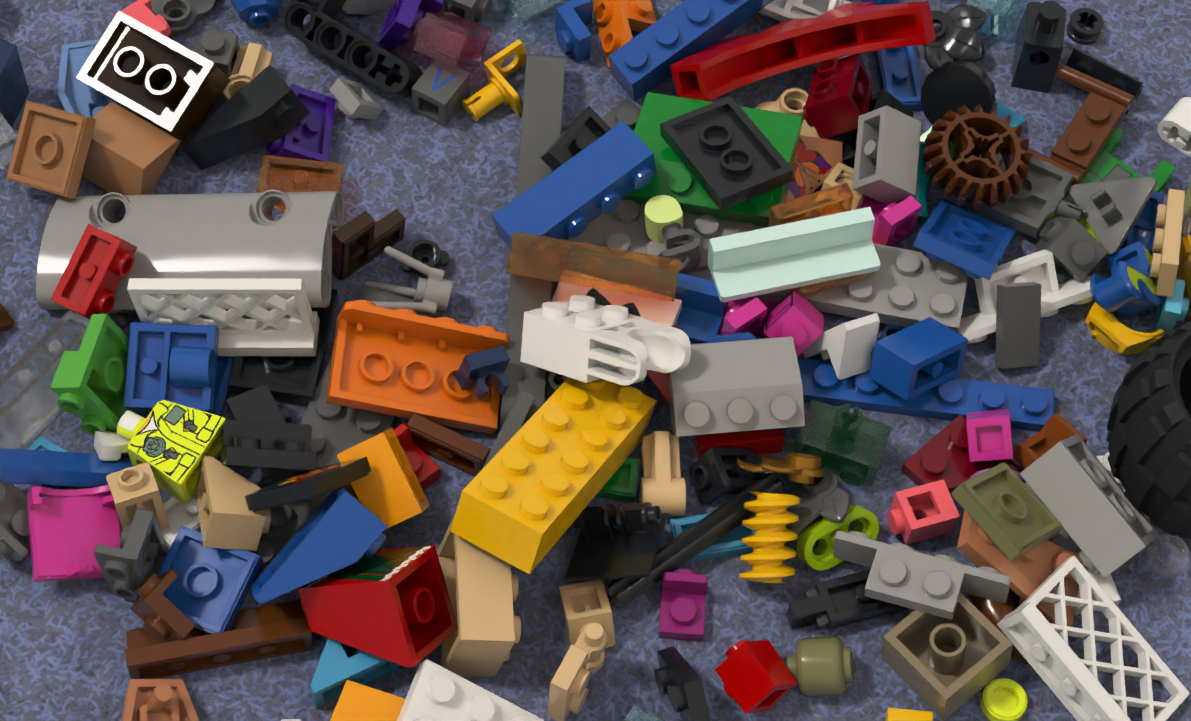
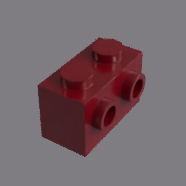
M859 54L839 60L836 58L826 60L815 68L803 111L807 124L811 128L815 127L819 137L822 139L857 129L859 116L868 112L874 84Z

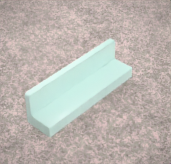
M866 207L709 239L707 263L720 301L728 302L878 271L881 263L872 242L875 218L871 208Z

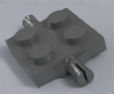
M998 153L996 157L1000 162L999 168L1005 173L1004 159L1001 153ZM1033 157L1028 166L1030 168L1029 176L1026 181H1023L1021 190L1015 195L1012 194L1009 201L1004 204L998 201L995 207H992L990 210L982 202L979 208L973 210L970 201L965 200V208L1034 238L1038 237L1046 223L1056 215L1064 218H1073L1080 222L1085 212V208L1064 200V196L1072 186L1074 174Z

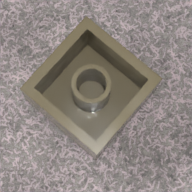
M960 592L952 620L914 610L883 636L882 658L944 721L1009 666L1013 643Z

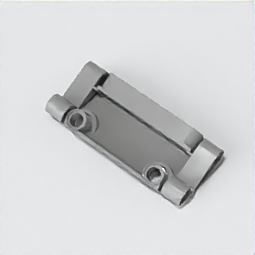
M271 189L259 193L123 195L110 192L105 195L76 196V199L59 196L50 212L41 241L36 276L37 303L42 310H70L50 299L87 225L91 224L137 247L134 253V265L130 273L126 277H122L115 292L116 300L114 306L109 313H137L127 291L129 278L303 279L311 308H327L330 304L332 291V228H340L343 224L344 203L340 191L282 192ZM284 201L285 213L282 218L274 221L272 209L276 203ZM124 204L126 208L125 216L120 222H116L115 211L120 205ZM147 294L156 299L162 298L157 294ZM190 294L201 300L205 298L200 294ZM233 294L244 300L248 298V296L243 294ZM275 294L286 300L294 296V294ZM177 303L172 305L184 311L189 309ZM218 303V304L215 305V306H217V307H219V308H221V309H224V310H226V311H228L229 309H231V308H229V307H227V306H225V305H222V304H220V303ZM263 303L258 305L259 307L264 308L268 311L274 309Z

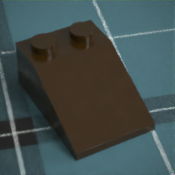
M121 11L117 12L76 76L79 81L104 97L116 102L179 140H182L207 118L230 82V79L215 63Z

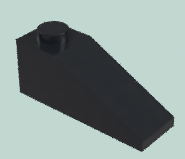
M269 65L185 136L179 143V146L203 170L281 139L311 112Z

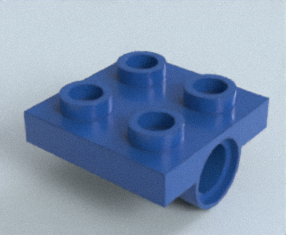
M131 322L123 407L127 410L152 411L157 402L166 400L213 413L219 328L216 325Z

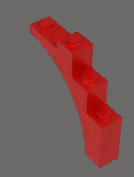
M874 1L847 3L816 18L785 20L759 34L728 36L671 64L670 67L678 97L711 101L732 90L785 71L869 51L925 45L936 40L928 1L874 5Z

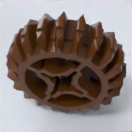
M981 104L974 107L972 112L965 105L959 108L957 113L949 110L942 120L938 119L934 123L931 133H928L924 141L925 149L922 153V160L927 162L924 168L925 175L934 176L931 182L932 188L943 186L945 188L943 199L950 197L952 194L957 197L958 207L963 205L966 200L970 201L973 210L979 208L982 202L990 210L992 207H995L998 201L1002 204L1009 201L1012 194L1015 195L1021 190L1023 181H1026L1030 173L1028 166L1032 161V154L1027 152L1029 139L1019 138L1022 133V126L1011 127L1009 125L1011 122L1010 115L1003 119L997 117L996 107L990 110L989 114L983 112ZM950 141L956 147L954 152L958 157L954 162L948 150V143ZM998 153H1001L1004 159L1005 173L999 168L1000 162L996 157Z

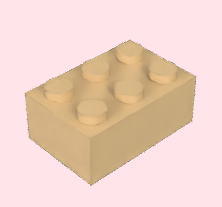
M453 516L437 554L457 620L458 630L441 643V667L459 676H496L503 662L509 660L512 646L514 643H519L521 620L519 616H514L513 601H516L518 596L517 574H511V564L450 532L454 519Z

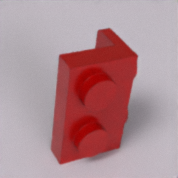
M88 224L50 300L88 319H91L92 314H108L114 306L116 300L115 292L122 277H126L134 265V253L137 247Z

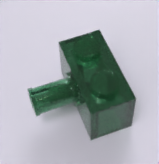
M811 399L805 414V426L800 428L793 452L822 458L820 468L835 473L843 482L849 485H865L872 488L892 426L864 417L862 411L857 406H855L854 412L851 413L849 412L851 404H845L837 408Z

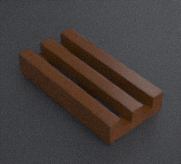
M413 413L406 424L410 428L412 441L425 454L475 477L482 470L489 456L490 448L418 414Z

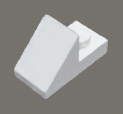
M874 313L848 321L825 331L803 352L804 357L808 358L821 354L823 361L831 359L839 380L869 371L872 362L871 352L875 346L880 322L878 314Z

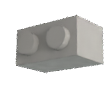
M887 105L860 115L858 118L852 190L886 205L906 199L910 195L915 196L921 121Z

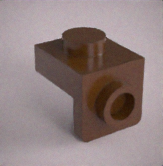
M173 569L159 576L155 572L151 573L135 590L140 597L130 607L145 622L143 624L145 631L152 638L162 643L184 639L195 626L192 621L163 595V592L178 577V574Z

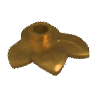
M788 452L786 459L761 454L763 463L759 465L748 464L739 458L737 459L738 466L747 472L761 473L771 471L788 474V480L798 483L813 484L814 477H823L824 469L820 468L822 458L809 454Z

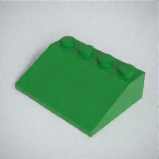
M647 92L634 133L654 153L657 174L654 175L647 186L640 190H633L621 201L633 200L637 204L646 205L649 199L655 196L667 195L676 199L682 211L697 215L709 214L718 219L740 223L751 222L756 226L762 227L782 224L790 183L721 211L660 136L661 123L714 102ZM740 106L793 168L803 116Z

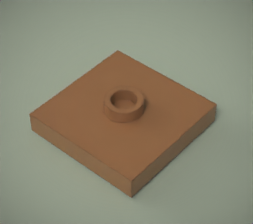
M26 101L6 180L76 199L96 119Z

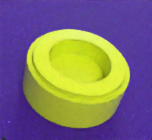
M997 678L989 682L980 697L981 709L984 715L991 721H1018L1025 712L1028 703L1026 692L1022 686L1008 678Z

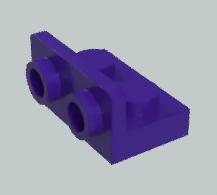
M396 0L389 9L377 41L391 50L397 44L403 46L410 31L415 32L416 29L424 30L442 9L446 0Z
M292 84L290 88L311 113L281 139L266 145V150L271 152L269 167L278 169L282 162L287 159L323 171L329 163L336 99Z

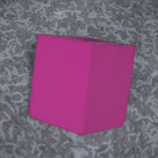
M1010 409L968 412L966 425L970 462L1013 459Z

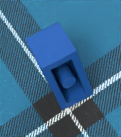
M928 317L875 342L871 352L872 362L869 378L907 401L961 374L968 339L935 319Z

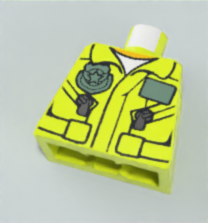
M162 400L156 403L147 418L130 410L126 411L118 422L117 433L130 439L127 450L132 465L149 463L157 485L180 502L187 504L195 493L203 457L210 456L218 459L221 454L223 422L226 419L208 412Z

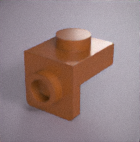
M1056 413L1049 418L1040 432L1016 447L1013 452V459L1025 470L1061 440L1076 434L1080 436L1085 444L1087 439L1066 419Z

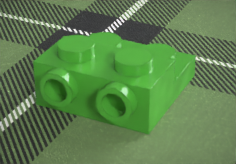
M92 314L86 332L83 335L79 351L63 352L50 387L59 397L57 401L58 407L66 412L76 414L81 419L80 429L95 436V431L117 432L120 418L128 411L123 406L129 338L107 314Z

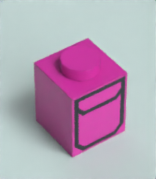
M793 288L766 314L764 333L769 338L792 336L798 357L824 333L823 314Z

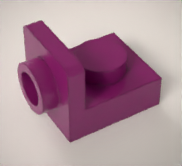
M678 569L663 574L658 638L703 641L705 598L708 586L707 575H700L689 569Z

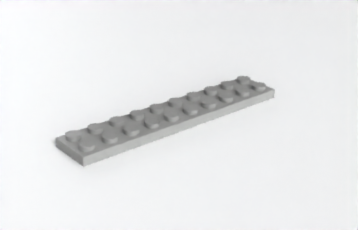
M622 200L613 211L607 214L602 213L591 221L585 231L579 236L570 237L557 246L555 249V260L566 263L565 257L572 244L659 267V254L667 249L665 243L655 242L647 236L645 231V205L637 204L633 200ZM683 212V229H692L701 234L702 237L700 265L693 271L683 274L713 281L707 263L709 239L766 227L756 226L751 222L740 223L718 219L709 214L697 215ZM873 243L881 263L878 271L795 288L818 311L853 318H861L877 313L880 323L906 328L931 317L958 333L968 276L963 274L958 266L945 260L937 262L927 258L918 251ZM681 256L675 258L669 263V265L680 264L683 261H685L688 256ZM792 289L753 297L778 303Z

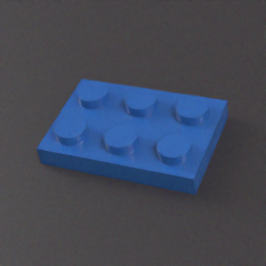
M942 199L920 229L913 246L921 249V253L931 260L937 262L945 260L958 266L959 270L966 276L974 279H981L983 277L990 280L1008 249L1016 230L963 206L958 207L952 201Z

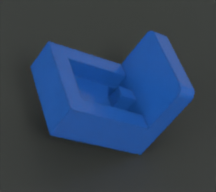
M570 0L556 8L555 32L557 42L564 53L569 52L576 63L590 58L592 35L585 25L592 22V0Z

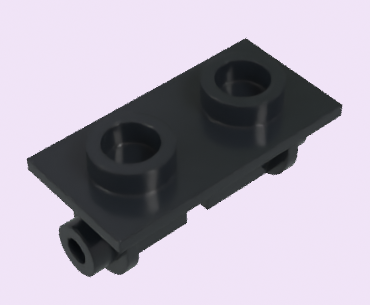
M1076 47L1073 48L1066 63V66L1134 95L1135 99L1139 97L1144 87L1142 85L1143 82L1138 78H1134ZM1077 88V89H1079L1080 91H1082V92H1084V93H1086V94H1088V95L1090 94V93H1088V92H1086V91H1084V90H1082V89H1080V88Z

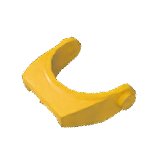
M1096 301L1085 319L1092 338L1095 337L1106 349L1123 355L1141 353L1165 335V331L1162 329L1153 333L1132 330L1118 321L1112 313L1102 309Z

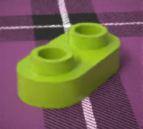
M850 505L848 514L842 523H833L823 518L808 526L801 532L797 540L796 552L799 559L804 564L819 571L830 569L845 561L833 556L836 531L851 532L848 531V527L855 520V525L851 531L864 533L872 540H876L879 533V522L876 515L859 505ZM819 539L817 548L812 551L814 543Z

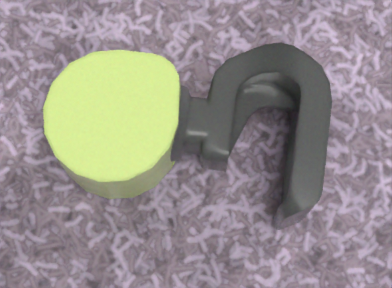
M658 195L649 199L644 208L646 234L655 242L665 243L667 249L659 254V267L679 273L693 271L701 262V234L689 228L683 229V211L676 199L667 195ZM681 256H688L687 259L680 264L669 265V263L675 258Z

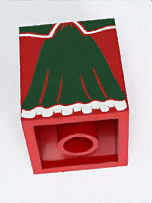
M435 545L378 550L370 558L363 554L358 562L298 588L301 606L305 612L310 631L404 667L416 666L458 630L457 620Z

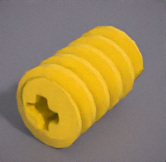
M750 492L756 495L757 499L745 502L743 508L756 513L753 518L743 520L742 526L753 530L754 535L741 538V543L753 548V552L740 556V561L752 566V570L740 573L738 578L753 582L786 583L782 581V578L794 575L795 569L784 564L783 561L796 557V551L785 546L784 543L796 540L798 534L787 529L786 525L799 521V516L788 511L787 507L800 504V498L790 494Z

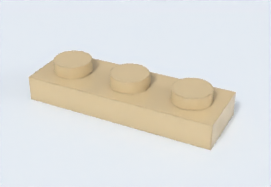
M1169 189L1166 204H1158L1156 229L1152 252L1156 253L1152 255L1149 276L1157 278L1156 295L1173 296L1179 265L1185 198L1184 190Z

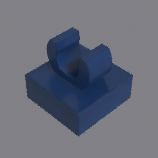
M504 345L465 355L455 376L462 391L473 388L475 396L480 401L485 400L489 392L486 384L492 383L497 387L500 395L505 394L509 386V380L504 371L510 358Z

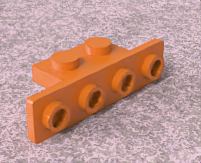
M592 0L594 19L608 68H610L609 55L633 39L631 30L641 33L657 21L651 0Z

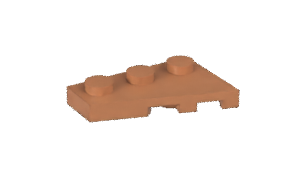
M964 510L957 549L978 567H991L1010 577V588L1021 597L1020 605L1067 558L1074 555L1083 565L1079 555L1049 540L1010 561ZM1068 573L1064 577L1065 596L1077 598L1079 584ZM1040 601L1036 605L1037 609L1049 623L1055 624L1054 603ZM1066 606L1067 626H1073L1076 607Z

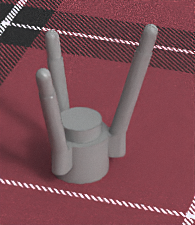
M390 246L385 247L384 252L387 255L427 275V279L419 277L416 289L366 281L364 285L392 294L414 298V302H370H373L378 307L392 310L405 308L415 312H425L434 315L436 310L445 313L452 289V280L443 278L445 270L430 267Z

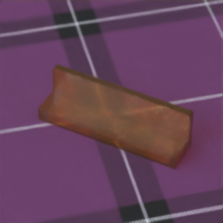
M514 231L507 274L674 302L681 259Z

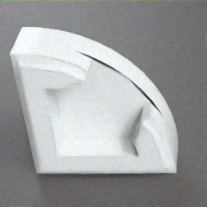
M95 431L94 447L99 460L118 461L121 453L127 452L129 454L127 447L130 439L119 435L117 432Z

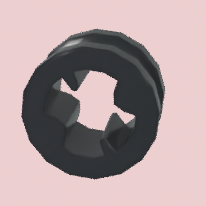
M1079 8L1071 14L1066 32L1072 41L1082 45H1089L1096 42L1099 38L1104 21L1097 11L1089 8ZM1084 23V27L1081 28L1078 24ZM1087 24L1092 27L1091 30H1086Z

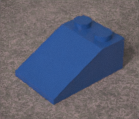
M343 487L331 491L250 586L253 598L260 604L356 563L363 554L370 558L385 541L386 536L382 532L387 525Z

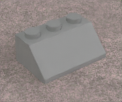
M792 336L691 344L689 364L684 369L667 373L671 431L676 437L805 426L803 385Z
M1078 434L1058 442L1020 473L1026 481L1024 484L1062 524L1063 528L1059 533L1066 539L1071 537L1082 550L1079 552L1080 559L1095 574L1100 572L1106 578L1160 536L1140 510L1137 511L1123 493L1125 491Z

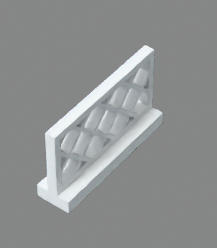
M129 278L127 291L141 323L216 325L219 328L217 356H316L320 319L318 312L311 310L303 279ZM147 294H157L162 298L156 299ZM190 294H200L205 298L201 300ZM233 294H243L248 296V298L244 300ZM275 294H294V296L286 300ZM177 303L189 309L184 311L172 305ZM218 303H220V304L225 305V306H227V307H229V308H231V309H229L228 311H226V310L221 309V308H219V307H217V306H215V305L218 304ZM263 303L274 309L268 311L264 308L259 307L258 305Z
M1074 555L1067 558L1016 610L1007 614L997 624L1077 721H1131L1127 715V706L1142 708L1143 721H1166L1190 694ZM1068 573L1079 584L1080 598L1065 596L1064 577ZM1040 601L1054 603L1055 624L1049 623L1037 609L1036 605ZM1066 606L1081 608L1082 628L1067 626ZM1093 610L1101 611L1108 619L1109 633L1094 631ZM1068 636L1083 638L1084 659L1078 658L1068 646ZM1095 640L1110 643L1111 663L1096 661ZM1122 645L1131 646L1137 653L1138 668L1124 666ZM1097 671L1112 673L1114 695L1109 694L1099 683ZM1125 675L1139 677L1141 699L1126 697ZM1152 680H1159L1171 694V697L1166 702L1153 701Z

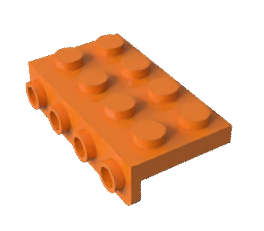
M367 300L348 301L344 304L337 317L326 403L408 419L415 413L439 425L492 435L497 429L500 394L497 391V387L492 383L486 384L489 392L485 400L480 401L475 396L473 388L462 391L455 376L465 355L502 345L508 347L510 336L507 333L499 332L498 329L492 326L474 327L460 324L455 319L449 317L431 318L417 315L415 311L405 308L392 310L378 307L373 302Z

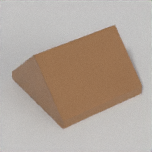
M111 101L92 117L96 119L82 177L109 193L116 192L123 195L151 194L181 140L116 102Z

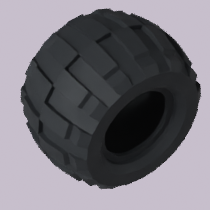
M1191 322L1166 333L1150 345L1148 350L1140 355L1130 367L1114 395L1107 425L1108 434L1106 440L1109 442L1108 450L1110 455L1108 456V461L1112 474L1122 483L1125 489L1123 494L1137 511L1141 510L1155 522V526L1173 537L1177 534L1191 540Z

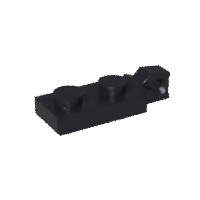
M870 570L816 583L813 589L805 592V599L788 604L789 608L786 612V617L791 630L813 624L816 625L817 630H824L826 628L829 630L910 608L864 596L865 585Z

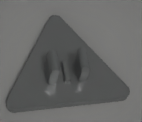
M1150 176L1075 184L1069 188V193L1077 206L1085 208L1084 217L1102 246L1108 250L1107 254L1114 256L1118 253L1156 188L1157 181L1154 177Z

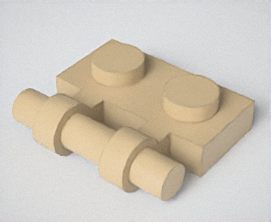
M590 623L584 628L574 645L571 644L550 682L547 716L556 721H566L570 711L575 714L579 713L589 692V689L585 687L591 674L600 670L604 664L607 634L599 623Z

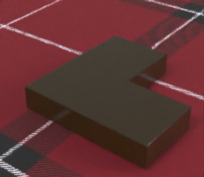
M395 209L375 223L370 214L364 211L334 231L332 237V273L339 280L342 279L343 281L384 253L385 247H393L402 241L406 218L398 209Z

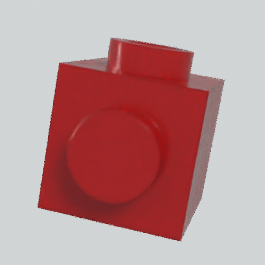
M743 639L735 643L726 651L727 659L715 669L723 681L725 692L732 700L739 704L745 714L767 711L798 684L768 639L758 641Z

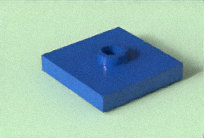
M181 525L157 575L159 576L170 569H173L178 574V577L163 592V595L195 624L193 629L205 634H214L230 631L264 560L261 556L244 549L203 547L201 532Z

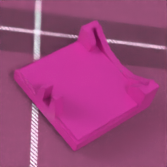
M104 485L75 490L51 489L41 486L31 487L26 498L33 582L104 578L94 555L96 545L120 548L122 534L121 523L109 486Z

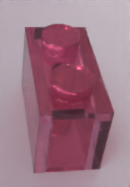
M426 12L425 17H421L415 27L413 37L416 39L413 50L453 67L479 66L492 29L452 12Z

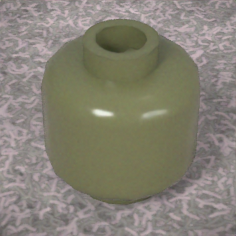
M836 636L801 639L796 647V655H788L787 667L797 680L801 693L806 697L841 695L845 692L847 683H854L852 648L844 647L842 640Z

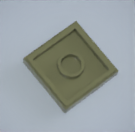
M1004 462L959 484L951 493L1010 561L1053 538L1063 528L1054 515Z

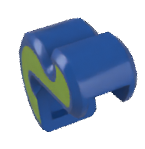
M1139 241L1119 250L1114 256L1109 255L1107 261L1112 277L1105 279L1096 273L1091 277L1090 291L1094 300L1102 309L1110 313L1116 311L1123 317L1132 318L1162 304L1164 296L1156 295L1157 278L1149 277L1152 254Z

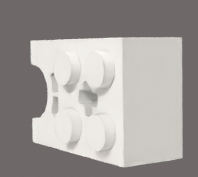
M573 295L570 296V300L567 302H545L542 304V308L524 312L520 361L585 383L604 379L627 386L644 381L647 370L670 373L684 369L690 362L691 344L688 335L684 331L629 314L628 308L624 306H602L596 304L593 297Z

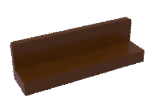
M300 599L239 610L230 631L205 634L192 629L184 639L162 643L155 640L144 628L128 630L126 633L128 649H125L131 679H157L314 650L312 634Z

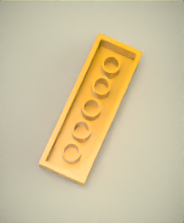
M568 377L462 490L450 532L530 574L640 444L643 436H645L657 400L643 394L639 389L628 385H619L604 379L585 383Z

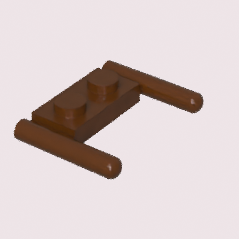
M1059 64L1055 72L1057 79L1090 94L1052 149L1050 157L1030 148L1027 149V152L1031 153L1035 159L1074 174L1072 185L1081 184L1084 175H1087L1125 117V112L1131 108L1135 96L1069 66Z

